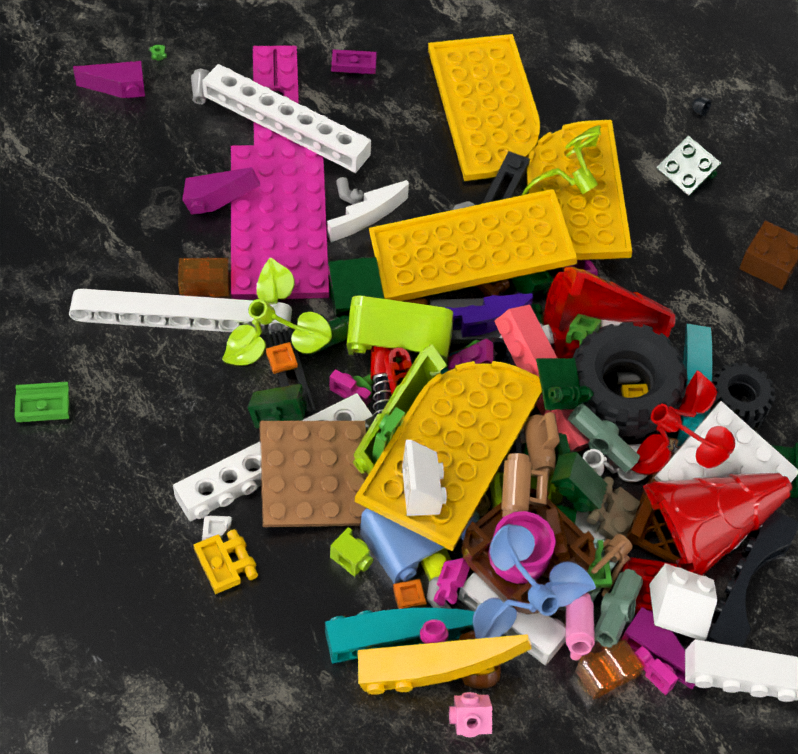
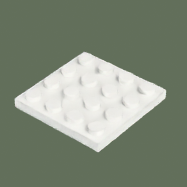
M720 401L693 432L705 439L710 428L714 426L727 428L735 438V448L730 457L717 467H702L696 460V450L702 443L689 436L654 479L656 481L692 480L693 478L727 477L730 474L780 473L782 476H787L790 482H792L798 475V469Z

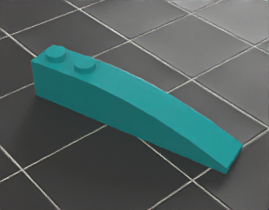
M686 325L683 364L684 369H687V386L697 370L712 382L711 327ZM711 407L705 413L696 412L695 417L680 415L682 425L694 431L710 413ZM681 429L678 430L677 446H681L690 436Z
M403 608L377 612L367 610L360 612L356 616L333 617L330 621L325 622V634L332 663L357 659L358 650L425 644L420 638V630L424 623L429 620H439L445 624V627L448 629L447 640L457 639L462 634L474 630L473 616L475 611L448 608Z

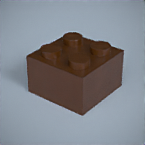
M765 220L746 250L739 269L782 290L798 264V236Z

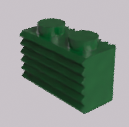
M577 452L559 456L551 484H554L559 493L567 497L566 499L570 500L574 508L579 512L600 509L608 484Z

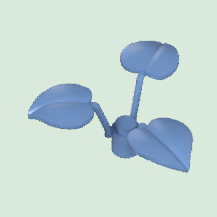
M508 524L503 526L495 534L491 542V560L502 571H506L516 565L532 585L528 592L530 604L509 599L503 603L499 598H490L477 607L473 616L476 639L500 637L507 632L517 617V611L512 606L529 609L531 612L538 610L542 615L549 616L554 614L559 607L571 604L585 593L595 589L596 586L590 575L573 562L558 564L550 572V582L546 583V585L537 584L520 563V561L527 559L532 554L535 546L534 536L527 528L520 525Z

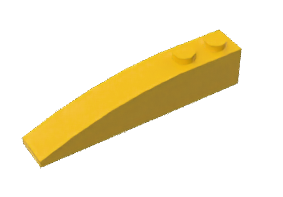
M528 634L358 650L359 685L369 694H382L384 690L395 689L398 692H408L413 690V687L448 682L484 671L532 649V644Z

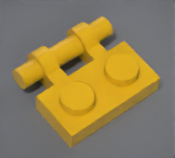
M235 529L227 533L229 541L224 543L218 534L193 544L197 557L215 594L241 584L238 575L241 572L246 574L248 580L258 577L255 569L256 563L253 557H249L245 549L246 543L243 537H239ZM229 553H236L239 561L232 563Z

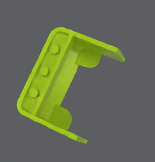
M353 296L347 335L348 354L354 355V352L366 353V350L372 349V346L390 349L398 347L406 351L420 353L432 344L447 365L453 332V311L444 307L367 296Z

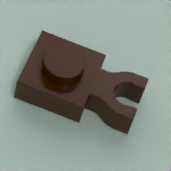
M557 508L546 510L547 522L554 531L556 541L554 547L555 555L558 556L559 562L569 560L570 555L563 519Z

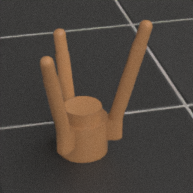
M616 534L611 540L606 539L603 542L605 556L591 570L592 574H596L609 560L612 562L618 561L611 575V587L624 564L630 559L627 554L633 548L631 542L621 534ZM611 587L604 588L602 592L603 597L609 592Z

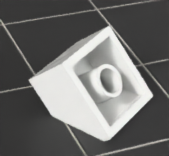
M406 440L402 471L407 516L438 515L441 512L442 504H446L447 500L446 488L441 487L440 479L444 478L443 463H438L437 452L413 440Z
M665 563L649 584L654 624L705 641L717 603L714 580Z

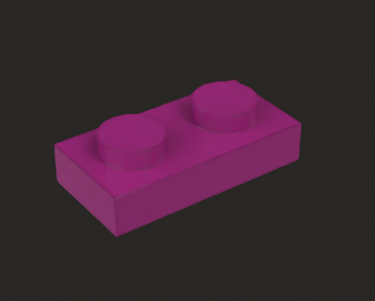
M333 49L331 72L375 74L376 52Z
M484 339L448 357V371L454 369L455 365L475 361V364H492L493 342Z

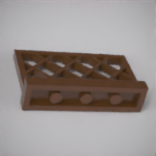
M657 473L650 474L646 484L656 481L654 477ZM644 490L626 538L631 542L632 546L635 544L670 563L677 564L675 560L680 558L673 555L668 546L675 544L673 539L666 541L661 531V528L668 526L666 522L658 524L654 515L655 511L660 510V508L653 511ZM655 530L660 543L652 544L644 540L646 532Z

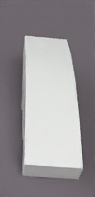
M405 180L364 193V201L347 206L346 215L328 220L327 236L330 242L350 236L376 223L408 199V181Z

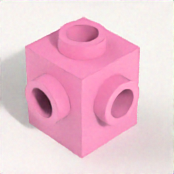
M467 692L461 696H454V706L449 707L450 724H455L457 735L476 737L478 734H492V705L489 695Z

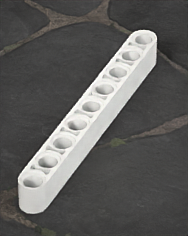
M77 289L73 292L69 316L73 320L80 322L233 332L240 325H251L256 329L252 323L254 319L248 313L249 305L253 302L252 300ZM278 302L277 304L270 305L275 309L277 316L291 322L292 308L288 304ZM273 320L266 325L260 323L262 334L265 335L266 333H269V335L272 332L277 333L278 330L282 332L283 329L288 331V328H290L277 320Z

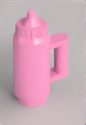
M585 593L566 606V645L570 650V657L573 660H580L582 655L588 654L594 646V604L589 593Z

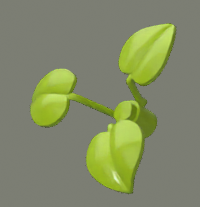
M597 125L586 130L566 145V150L574 145V148L569 151L566 157L576 153L581 165L580 169L572 173L573 179L559 168L552 169L534 178L527 185L522 195H526L529 189L538 181L557 174L569 181L571 186L576 184L582 195L597 186L598 183L590 170L587 169L581 151L585 147L596 146L599 135H601V126Z
M273 258L267 260L260 273L257 283V296L259 299L251 302L248 308V313L254 319L252 323L256 329L251 325H240L234 329L229 336L226 351L222 358L226 363L244 366L252 364L262 357L266 349V342L259 337L262 334L260 323L266 325L273 320H277L295 329L291 337L292 344L299 352L306 354L318 351L328 344L332 338V330L329 323L318 313H302L298 318L297 325L275 314V309L270 305L277 304L278 299H285L292 293L295 279L289 269L279 264Z

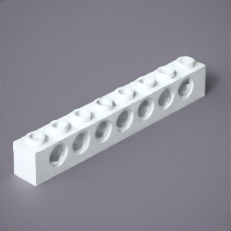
M218 64L202 80L204 97L355 173L370 157L371 140L366 136L358 134L346 126L340 125L326 116L320 115L306 106H302L288 97L282 96L229 68Z
M356 393L302 421H365L367 433L368 428L373 422V415ZM260 442L173 484L175 498L190 522L195 519L204 518L210 511L220 506L225 507L231 504L234 499L242 495H249L261 486ZM251 468H257V469H259V470L254 471V472L249 471V469H251ZM227 480L235 481L233 483H225ZM203 492H212L210 495H202Z

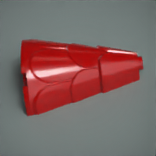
M565 267L564 272H558L549 289L544 311V325L549 324L552 330L554 344L550 345L557 358H573L576 348H579L580 341L573 340L571 344L566 343V336L569 332L570 324L578 314L600 320L633 322V326L642 327L644 324L652 327L653 332L658 335L663 333L667 337H669L670 331L675 325L676 316L669 308L638 292H631L612 281L608 282L584 269Z
M780 473L730 474L727 477L693 478L692 480L653 481L650 484L643 485V488L653 511L659 508L681 556L680 559L675 560L678 567L703 576L725 554L730 553L752 530H757L790 497L792 485L788 477L782 476Z

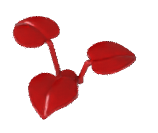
M697 370L690 380L679 410L674 409L672 406L668 407L665 404H659L653 409L651 420L658 425L656 430L661 435L653 434L643 441L636 452L640 455V458L630 470L643 475L659 472L671 458V451L667 448L670 440L666 432H676L679 429L702 443L696 450V460L704 468L719 466L733 453L735 438L727 428L714 426L709 429L704 439L682 425L680 415L695 417L696 412L705 413L716 399L717 390L715 385L700 371Z

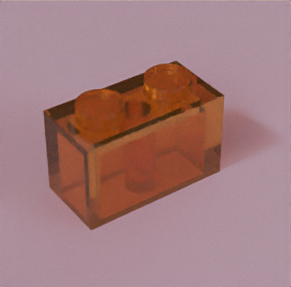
M179 258L178 286L180 296H229L228 258Z

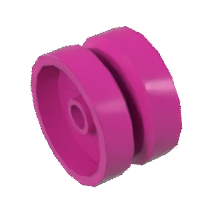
M521 511L504 516L497 524L494 536L503 526L508 524L527 528L534 536L535 546L532 554L527 559L520 561V563L534 580L539 579L546 571L556 543L554 531L546 520L534 513ZM489 549L490 564L499 576L506 581L516 584L528 582L516 565L506 571L497 568L491 560Z

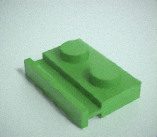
M68 382L16 385V422L69 419Z
M397 407L391 415L386 414L379 425L381 431L375 437L371 462L375 464L397 428L403 423L405 412Z

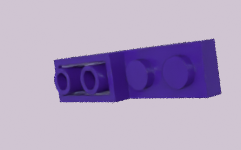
M533 294L493 295L484 297L482 306L470 305L467 307L445 308L453 311V330H461L462 338L498 330L494 321L508 309L525 305L531 306Z

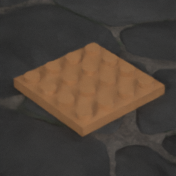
M260 421L263 527L361 526V515L366 507L356 503L355 496L366 480L368 473L362 474L355 467L353 461L355 460L354 453L366 434L365 421Z

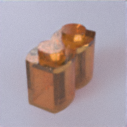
M626 640L619 641L617 644L612 645L611 648L603 646V651L596 654L589 652L578 660L579 663L575 672L593 699L599 698L616 687L622 686L640 676L644 667Z

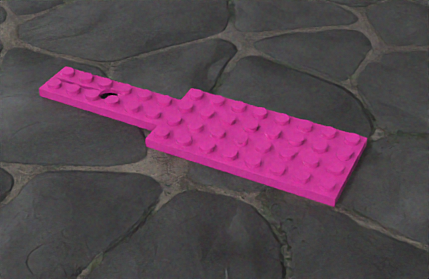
M253 46V81L268 87L272 91H280L284 94L283 96L299 104L297 46ZM254 122V145L231 146V171L252 167L260 181L259 187L231 201V299H259L257 296V283L260 273L269 258H273L279 264L289 269L294 276V289L285 299L329 298L323 156Z

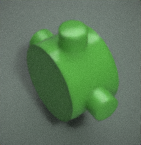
M154 45L150 47L149 51L152 52V60L159 61L167 57L164 50L165 46Z

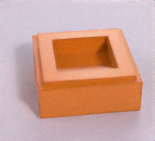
M290 342L266 348V355L273 374L297 368L298 364Z
M420 579L393 584L398 609L426 607Z

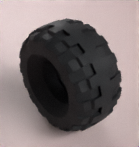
M622 322L616 327L613 324H609L599 328L598 333L593 332L582 340L579 348H576L573 358H575L580 387L588 386L593 391L592 398L583 404L602 421L613 422L619 429L618 436L621 439L623 437H631V440L645 438L646 434L652 435L659 432L656 430L658 425L651 420V413L657 405L665 404L668 407L672 406L674 409L679 410L686 393L688 376L687 369H684V359L677 347L671 346L672 342L663 333L658 335L653 332L652 327L644 324L642 327L633 326V322ZM617 371L631 372L638 375L647 384L649 392L634 398L623 397L612 392L606 386L603 378Z

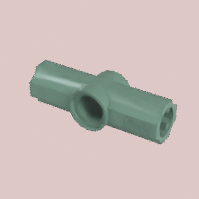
M583 403L570 413L567 420L589 439L588 445L590 449H597L603 455H607L624 472L632 469L638 462L640 455L618 436L619 429L613 422L602 421Z
M625 569L624 572L619 573L611 594L606 593L603 597L601 616L594 630V640L604 647L611 648L612 645L617 644L626 622L630 623L634 618L636 598L643 584L642 576H639L634 570Z

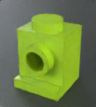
M349 527L330 546V558L354 577L361 570L366 571L373 562V558L369 555L370 550L367 544L359 538L355 539L352 537V529Z

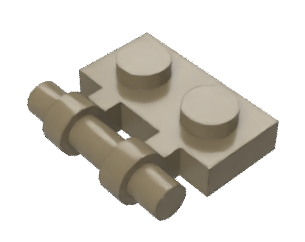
M605 477L604 481L608 486L606 487V494L603 496L602 507L598 510L588 511L589 515L586 521L592 525H596L597 521H599L600 525L597 532L607 539L611 540L616 534L626 537L640 501L621 487L613 492L614 480L611 477ZM605 502L608 504L606 511L604 507Z

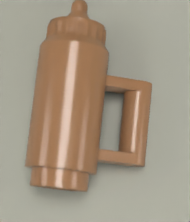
M553 412L546 413L544 416H530L524 425L527 451L530 457L529 462L532 463V469L547 472L548 480L554 474L557 461L554 448L560 442L556 417Z
M520 453L509 454L508 460L504 463L501 503L503 517L513 512H528L529 504L546 506L548 473L532 470V463L529 462L530 457L528 455ZM531 477L537 478L536 498L530 497Z

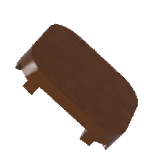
M530 488V497L536 498V489ZM547 492L546 506L529 504L528 512L537 514L547 521L546 510L557 507L548 499L549 492ZM499 503L476 523L472 521L466 529L461 548L463 558L468 566L504 602L509 599L530 604L528 592L532 585L529 582L516 584L506 581L494 571L490 564L488 552L497 524L503 518V510L501 509V503ZM559 508L557 510L563 519L570 559L559 562L558 556L553 551L546 571L539 579L535 580L539 585H546V583L550 582L551 570L560 563L573 562L588 572L595 560V538L589 531L586 533L582 532ZM512 606L517 612L527 615L540 613L538 610L531 612L529 609Z

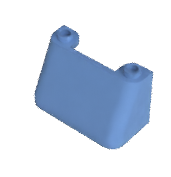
M368 508L361 515L360 535L394 584L412 579L417 573L416 569L420 561L445 548ZM477 509L473 514L471 520L469 521L467 527L465 528L463 534L460 537L462 541L464 539L466 529L472 523V521L476 523L478 520L481 519Z

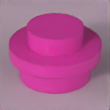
M429 620L421 628L420 638L425 644L446 642L448 639V629L439 620Z

